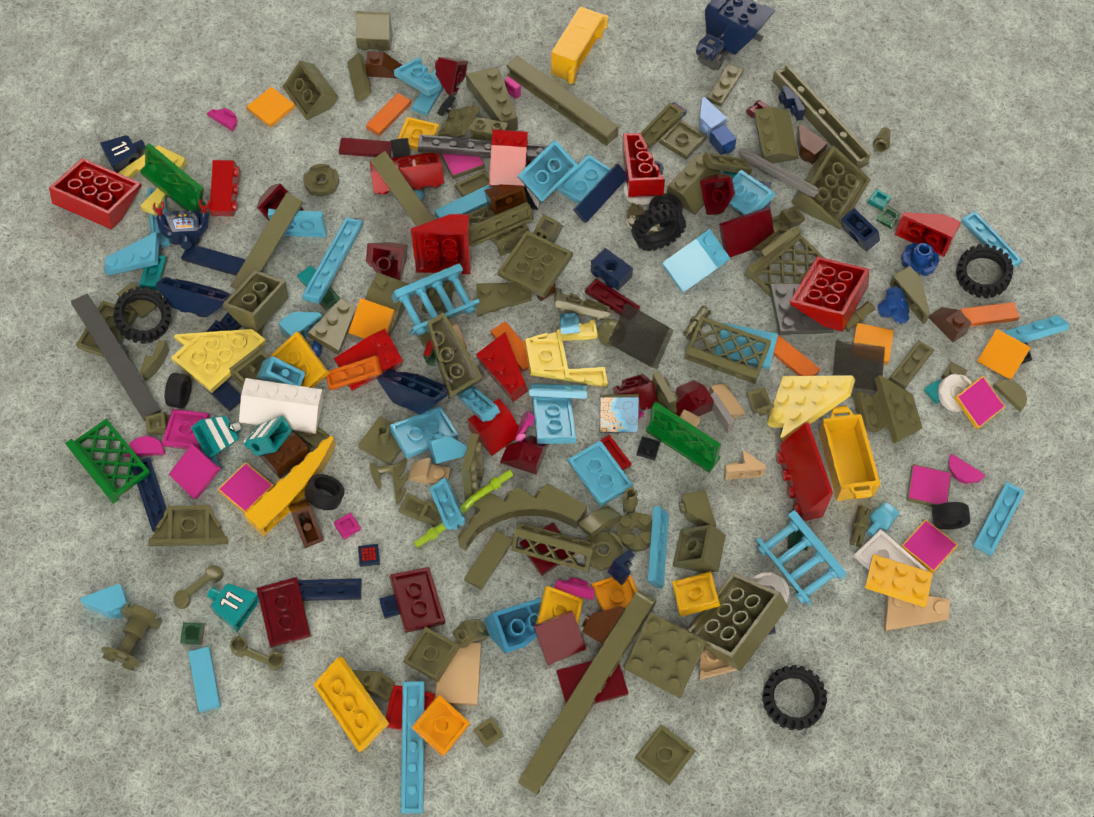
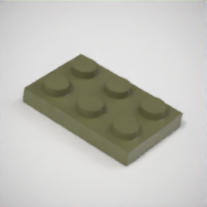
M103 300L98 310L119 344H121L125 335L122 336L114 324L115 304ZM125 308L123 317L130 327L136 319L137 313L134 310ZM85 329L76 344L77 348L104 357L88 330Z

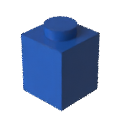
M723 125L711 131L709 142L720 155H723L725 153L729 154L735 149L737 138L726 125Z

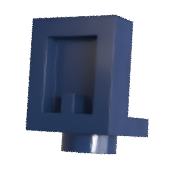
M630 549L616 558L608 570V573L620 585L626 582L631 573L629 569L632 566L631 561L635 554Z

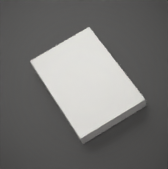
M881 529L853 556L868 570L873 554L925 571L927 570Z

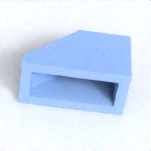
M703 97L699 129L710 138L712 130L726 125L727 117L708 99Z

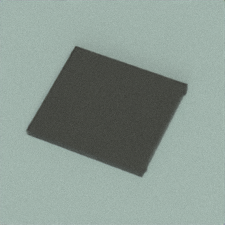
M626 303L608 339V344L651 368L657 369L674 330Z
M836 340L832 376L854 377L855 382L851 396L858 391L867 395L878 392L874 378L878 375L883 376L885 347Z

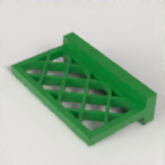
M147 144L145 146V166L140 169V174L185 211L199 210L200 212V199L201 205L206 206V203L203 201L204 188L153 145Z
M655 402L653 404L650 424L646 428V432L710 473L721 458L719 456L721 443L659 403Z
M104 419L75 441L70 439L65 443L112 504L120 500L119 496L151 474L107 419ZM107 426L109 428L108 436H99L100 430ZM87 439L93 440L92 448L83 447L81 444ZM107 440L106 447L96 448L97 441ZM111 441H120L119 449H109ZM95 452L104 453L102 461L93 460ZM108 453H118L116 462L107 461ZM122 454H130V462H120ZM106 465L115 466L113 474L104 473ZM119 466L128 467L127 475H117ZM133 467H141L143 469V472L139 475H131ZM116 479H126L125 485L117 490L115 487Z

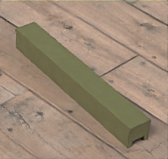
M517 55L506 65L510 70L507 76L605 146L618 137L619 126Z
M788 64L785 65L784 69L774 71L772 82L780 90L782 86L786 85L798 96L805 108L804 116L831 146L834 145L859 169L869 164L870 151Z

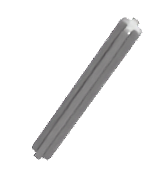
M746 148L739 150L740 158L745 159L811 197H815L818 194V188Z

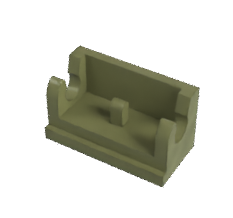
M258 346L229 368L232 379L242 388L246 378L260 380L257 378L262 362L269 358V356Z

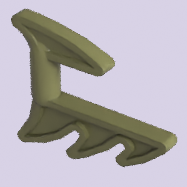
M404 458L394 465L379 467L369 463L371 475L378 489L382 488L380 474L392 473L396 503L399 504L407 491L406 488L402 489L409 475L405 473L401 477L406 469L407 459Z

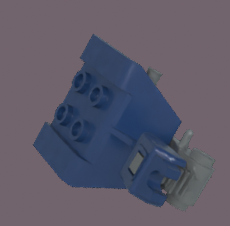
M711 0L705 9L706 36L699 41L696 47V54L699 55L698 60L700 63L712 70H719L724 59L731 60L727 56L730 52L737 54L752 39L761 43L764 36L758 34V31L775 12V9L765 4L762 6L753 0Z

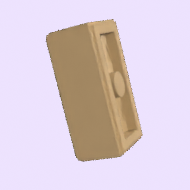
M725 383L710 386L709 393L715 392L733 419L745 414V411Z

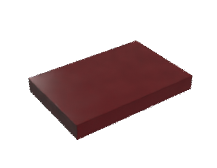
M769 207L719 224L723 249L730 258L752 250L774 233L772 214Z
M429 567L390 574L389 579L405 633L422 630L425 626L431 628L445 624V618Z
M297 577L257 588L270 648L312 637Z
M593 661L556 670L565 704ZM618 664L612 676H608L607 684L601 693L598 692L595 698V704L629 695L620 664Z

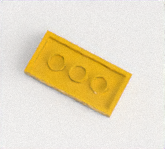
M343 657L336 658L313 684L358 752L364 751L389 725Z

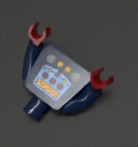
M201 199L199 200L201 213L199 210L164 212V215L162 213L165 207L164 202H160L161 209L156 208L154 202L153 211L158 215L156 219L160 233L170 239L173 245H181L183 249L191 248L192 244L198 243L199 237L203 236L208 229L209 213H207V210L210 208L209 200H207V206H202Z

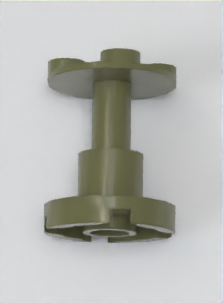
M125 603L120 611L128 619L123 629L125 636L118 650L102 647L101 651L104 653L103 659L109 662L116 660L123 663L122 667L133 671L135 667L141 666L137 659L130 656L136 641L142 640L147 628L159 629L163 620L161 617L155 619L157 614L144 607L133 604L131 608L129 603Z

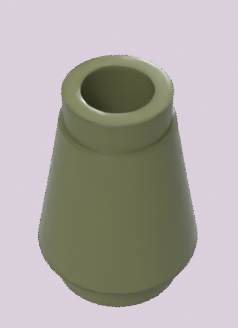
M881 128L873 141L875 150L884 152L890 147L891 131L889 128Z

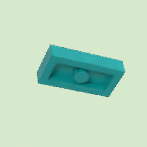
M158 255V265L144 267L139 283L141 289L148 287V289L158 290L156 283L163 277L167 263L166 256Z

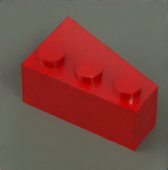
M234 160L212 161L209 208L212 216L234 217L235 211L238 210L237 195L239 193L241 171Z
M504 332L479 351L476 357L479 364L514 402L527 393L528 390L506 332Z

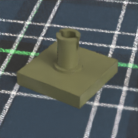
M379 416L358 444V448L391 465L402 450L389 430V425L394 423Z

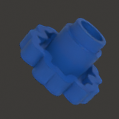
M912 243L902 253L901 264L907 268L911 266L919 275L928 276L934 273L935 268L938 266L939 254L933 252V247L926 243Z
M897 286L891 287L887 290L888 296L886 299L878 303L879 314L881 317H892L899 324L905 323L909 320L908 314L910 313L905 294L901 288Z

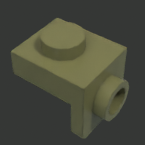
M765 386L746 392L753 414L759 413L762 416L771 413L770 409L775 406L774 403L771 404Z
M480 619L465 620L452 632L462 649L468 647L474 641H483L490 636L485 624Z

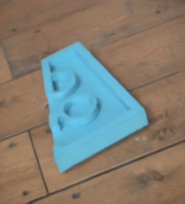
M419 57L394 70L395 77L428 97L441 90L440 82L433 74L428 72V68L421 63Z
M156 231L105 258L104 272L108 276L158 265L160 235Z

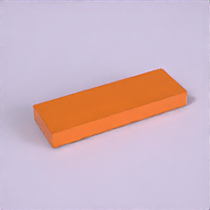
M397 93L366 124V129L381 136L411 105V100Z
M1014 302L962 308L960 310L972 322L971 326L1018 321L1020 318Z
M505 321L492 329L490 332L495 339L506 332L519 368L523 372L528 370L524 342Z
M778 335L773 356L798 376H816L820 372L818 366Z
M373 356L329 370L326 380L329 390H335L382 375L378 356Z

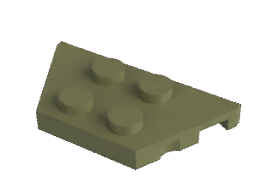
M882 375L874 378L893 444L922 429L913 394Z
M209 505L168 506L164 512V517L157 524L153 536L148 540L149 547L228 544V538L222 531L221 525L215 518Z

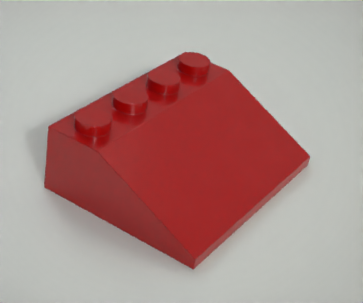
M423 153L391 158L413 190L423 189V186L439 187L441 184H444L443 168L439 153ZM370 160L373 191L379 195L387 194L391 190Z
M82 158L49 187L52 204L112 229L123 219L142 185L138 181Z
M449 214L411 228L416 273H437L460 263L463 269L461 274H471L472 252L469 215Z
M817 256L790 300V305L822 326L843 332L869 286L870 269Z
M806 422L780 444L776 453V461L778 464H781L783 469L781 470L782 479L787 481L788 497L792 498L794 502L793 511L795 510L803 521L822 518L833 495L809 422Z

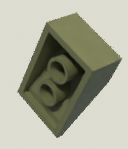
M377 272L368 289L365 300L396 310L388 332L389 336H391L405 310L404 304L400 301L394 303L391 296L394 290L409 284Z

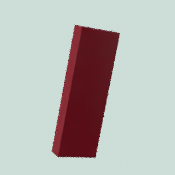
M341 137L339 146L340 155L377 157L386 151L391 158L392 153L391 141Z
M595 279L585 290V294L601 304L609 306L612 311L628 321L640 309L638 304L598 279Z

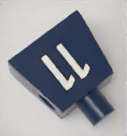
M127 135L100 143L104 154L117 173L139 159L138 153L145 150V144L142 139L132 143Z

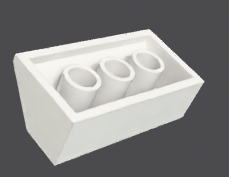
M246 378L241 394L239 422L260 425L283 415L293 431L316 434L324 402L322 389Z

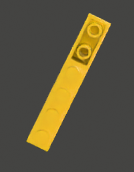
M330 436L322 440L318 448L308 453L299 465H295L285 478H281L272 490L264 493L260 501L247 509L244 514L246 521L263 537L290 513L288 506L301 501L305 497L304 490L312 476L322 473L335 449L334 437Z

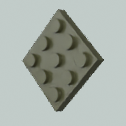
M526 231L497 273L499 277L545 298L573 257V252Z
M650 612L624 669L681 698L708 640Z

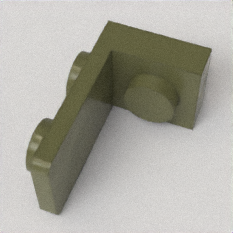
M352 670L368 693H371L381 701L389 702L393 686L395 685L392 679L378 671Z

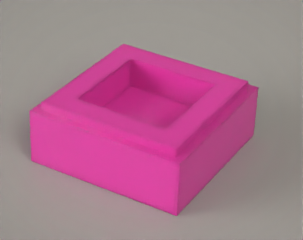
M508 76L504 80L507 91L513 98L517 99L521 96V85Z
M351 512L333 522L344 540L361 530Z

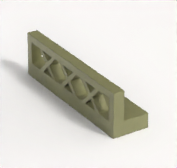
M520 523L515 528L511 551L589 572L592 556L596 552L597 544ZM519 537L526 539L530 546L527 548L518 547ZM539 543L545 544L549 551L545 554L540 553L536 545ZM559 548L564 549L568 557L565 559L558 558L555 551ZM578 554L587 556L586 564H578L574 556Z

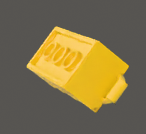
M581 6L579 7L551 52L552 75L567 80L569 84L576 82L577 71L598 38L602 39L604 30L608 27L607 15Z
M848 405L834 407L831 409V418L823 419L818 432L836 501L875 496L881 483L862 415H854ZM843 413H848V414H849V415H846V416H838V417H835V416H834V415H836V414H843Z

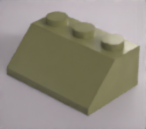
M304 61L298 62L282 86L306 120L330 110L339 98L315 64Z
M775 107L756 109L755 122L762 157L773 164L799 159L789 111Z
M700 152L673 179L667 189V194H672L680 199L683 208L694 215L705 205L700 180L709 175L721 174L720 170L708 168L702 158L703 154Z
M255 270L222 305L242 327L258 332L289 298L286 281Z

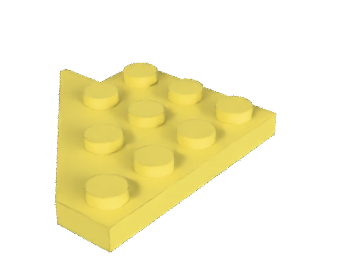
M253 329L176 334L174 336L175 340L183 347L171 359L203 387L213 393L231 376L229 368L258 346L262 348L266 344V340Z
M782 376L774 401L775 407L771 410L767 424L773 428H783L780 438L782 441H785L804 423L809 422L810 425L850 397L855 382L854 377Z

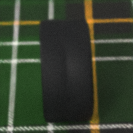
M180 373L170 374L164 394L167 406L176 408L186 407L192 387L189 375Z
M946 502L936 505L932 509L934 526L938 529H959L969 525L971 519L968 505L962 502Z

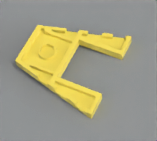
M159 145L155 147L180 169H184L187 164L184 157ZM145 155L118 173L132 179L145 166ZM156 188L140 205L141 209L156 216L157 213L153 211V204L155 202L156 208L159 209L161 206L160 202H164L166 194Z
M590 320L586 324L579 323V333L561 334V329H558L551 334L544 333L525 339L524 345L530 375L606 387L608 380L605 367L568 369L563 341L597 338L595 320Z

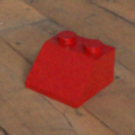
M499 398L493 403L497 405L500 413L496 414L492 420L483 422L475 414L468 418L469 430L472 433L479 434V441L491 456L515 441L518 431V425L512 413Z

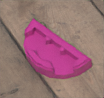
M223 108L219 110L212 109L207 112L210 118L232 132L236 129L237 119L231 110Z
M526 411L521 417L515 437L519 442L523 441L527 436L528 425L530 427L533 425L535 415L530 411Z
M139 437L129 444V447L138 457L165 455L163 445L154 437ZM124 454L125 457H131L130 454Z
M951 454L948 466L952 473L951 476L957 481L964 484L978 483L985 477V474Z
M569 577V580L561 581L560 579L554 585L555 589L590 600L594 598V588L588 586V582L580 578Z

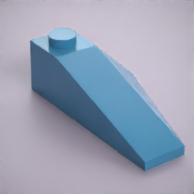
M542 597L494 612L484 618L490 638L505 654L524 648L537 637L533 626L536 625Z

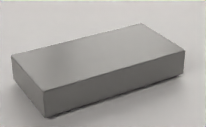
M715 392L710 394L714 400L713 413L727 433L732 431L735 420Z

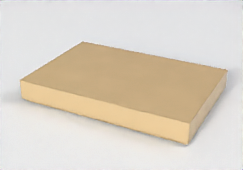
M471 643L466 648H459L439 682H436V696L440 694L451 705L478 706L481 643Z

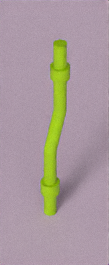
M507 470L497 478H492L486 486L471 495L460 506L463 515L476 501L492 490L496 491L502 486V483L514 476L511 470ZM442 522L434 528H429L425 531L426 534L413 543L418 549L429 540L433 541L439 537L438 534L447 528Z

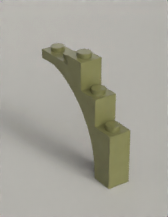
M548 483L543 488H539L535 497L517 486L513 491L507 493L504 500L489 492L474 503L475 513L477 514L472 515L469 526L458 535L459 547L466 551L475 537L485 529L501 521L522 516L552 518L577 529L578 523L587 514V506Z

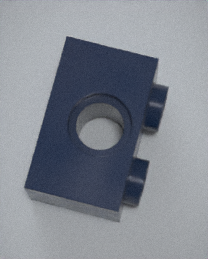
M855 208L841 218L843 230L866 252L880 241L879 231Z
M604 248L591 261L590 271L596 278L600 277L610 288L614 287L616 290H619L632 278L633 267Z

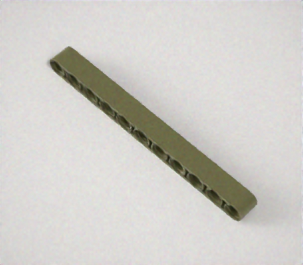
M639 590L634 594L518 781L520 785L536 795L539 794L541 791L539 788L544 786L595 704L598 692H602L607 684L608 676H612L656 604L655 599Z

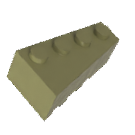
M499 67L466 74L467 88L481 104L483 110L487 112L490 119L507 123L506 130H518V117Z
M444 312L429 320L426 324V329L443 383L446 385L448 399H451L480 382L483 376Z

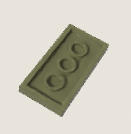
M475 433L470 435L461 468L465 501L480 490L478 486L479 480L482 481L484 476L482 443L479 441V434Z

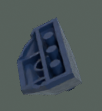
M164 277L156 283V288L167 299L172 308L178 309L180 312L196 314L198 317H208L223 307L222 304L232 295L221 289Z
M390 369L377 377L378 382L393 403L417 414L425 413L447 397L446 385L419 374L396 372V370Z

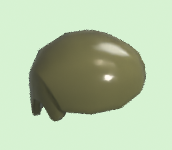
M607 319L600 324L597 334L602 344L614 347L623 342L626 332L621 322L616 319Z

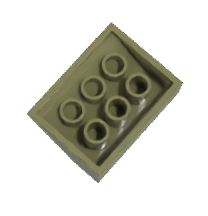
M833 145L821 152L804 180L817 187L818 194L815 197H811L798 190L791 202L803 213L841 230V218L854 209L871 179Z
M732 572L717 592L720 606L702 611L688 631L708 640L704 648L706 651L723 663L741 671L784 614L788 605L780 592Z

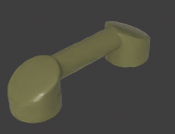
M216 565L207 567L202 577L187 589L176 592L174 595L175 606L179 609L187 608L191 603L190 596L208 581L216 583L222 580L224 576L223 570Z
M237 636L230 641V648L235 656H248L267 664L272 671L279 670L285 663L284 656L280 652H272L268 656L248 648L244 637Z

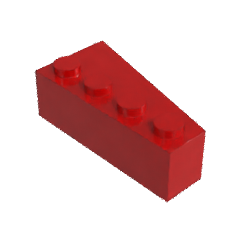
M623 133L622 152L628 197L664 195L665 178L660 174L658 165L654 163L653 156L649 153L648 146L641 133Z

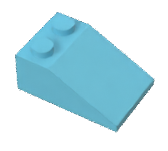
M554 140L517 177L542 202L579 165Z
M709 229L661 264L678 288L685 292L730 260V257Z

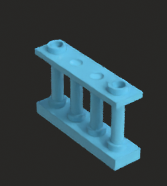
M460 263L393 291L391 296L393 302L400 301L404 304L414 324V327L409 332L411 336L415 334L419 336L426 333L428 321L421 323L410 301V296L415 294L420 296L431 319L438 316L426 293L429 288L433 287V289L437 290L447 310L444 314L448 320L465 312L470 314L476 310L480 301L476 299L470 302L459 280L463 270ZM448 280L453 283L464 304L454 309L442 286Z
M794 510L788 514L790 519L789 525L770 540L764 543L760 537L756 539L759 544L757 549L763 556L768 555L797 591L794 594L802 604L806 602L809 606L812 603L808 596L832 578L838 577L840 581L844 580L847 577V572ZM799 530L803 535L801 537L802 540L777 559L770 549L793 531L797 532ZM812 546L816 551L814 556L789 574L782 565L805 547L809 548ZM819 562H825L829 566L827 572L802 590L795 581Z

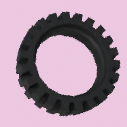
M664 203L662 206L659 204L657 208L653 206L650 208V211L646 210L644 215L640 214L638 216L639 219H636L634 221L635 224H632L631 232L640 249L642 248L644 251H651L653 249L655 251L658 248H664V245L669 246L670 242L674 243L676 238L681 237L680 233H684L686 228V220L676 205ZM672 220L661 231L646 235L655 225L663 221Z
M978 244L976 248L972 246L970 250L967 249L961 255L956 270L960 286H963L965 291L969 290V294L972 296L974 293L977 294L976 297L978 298L981 295L985 299L989 295L993 298L996 297V294H1002L1003 290L1005 291L1010 284L1014 269L1011 258L1008 259L1009 255L1007 253L1003 254V249L996 250L997 246L995 245L989 248V244H985L984 247H982V244ZM988 258L1001 266L1003 276L997 283L980 284L968 276L967 265L972 260Z
M136 287L135 290L131 288L128 290V293H122V296H119L114 307V324L116 329L120 331V334L122 336L125 335L127 340L133 339L135 343L141 341V344H145V341L151 343L154 339L158 340L161 335L163 336L169 327L171 320L169 303L167 304L165 297L162 298L160 292L157 294L154 289L149 291L148 287H144L143 290L140 287ZM136 300L149 301L159 308L161 320L153 329L147 331L134 329L126 323L123 317L126 306Z
M792 665L791 667L784 666L782 669L776 670L769 677L763 690L762 700L764 702V709L767 710V715L773 719L775 724H780L782 728L787 727L788 730L797 729L799 731L811 727L821 718L827 704V691L824 689L823 681L820 682V677L817 674L814 676L812 670L809 669L807 671L803 666L797 668V665ZM790 678L799 679L807 683L812 689L815 696V706L809 714L799 718L790 717L782 713L777 707L774 700V690L783 680Z

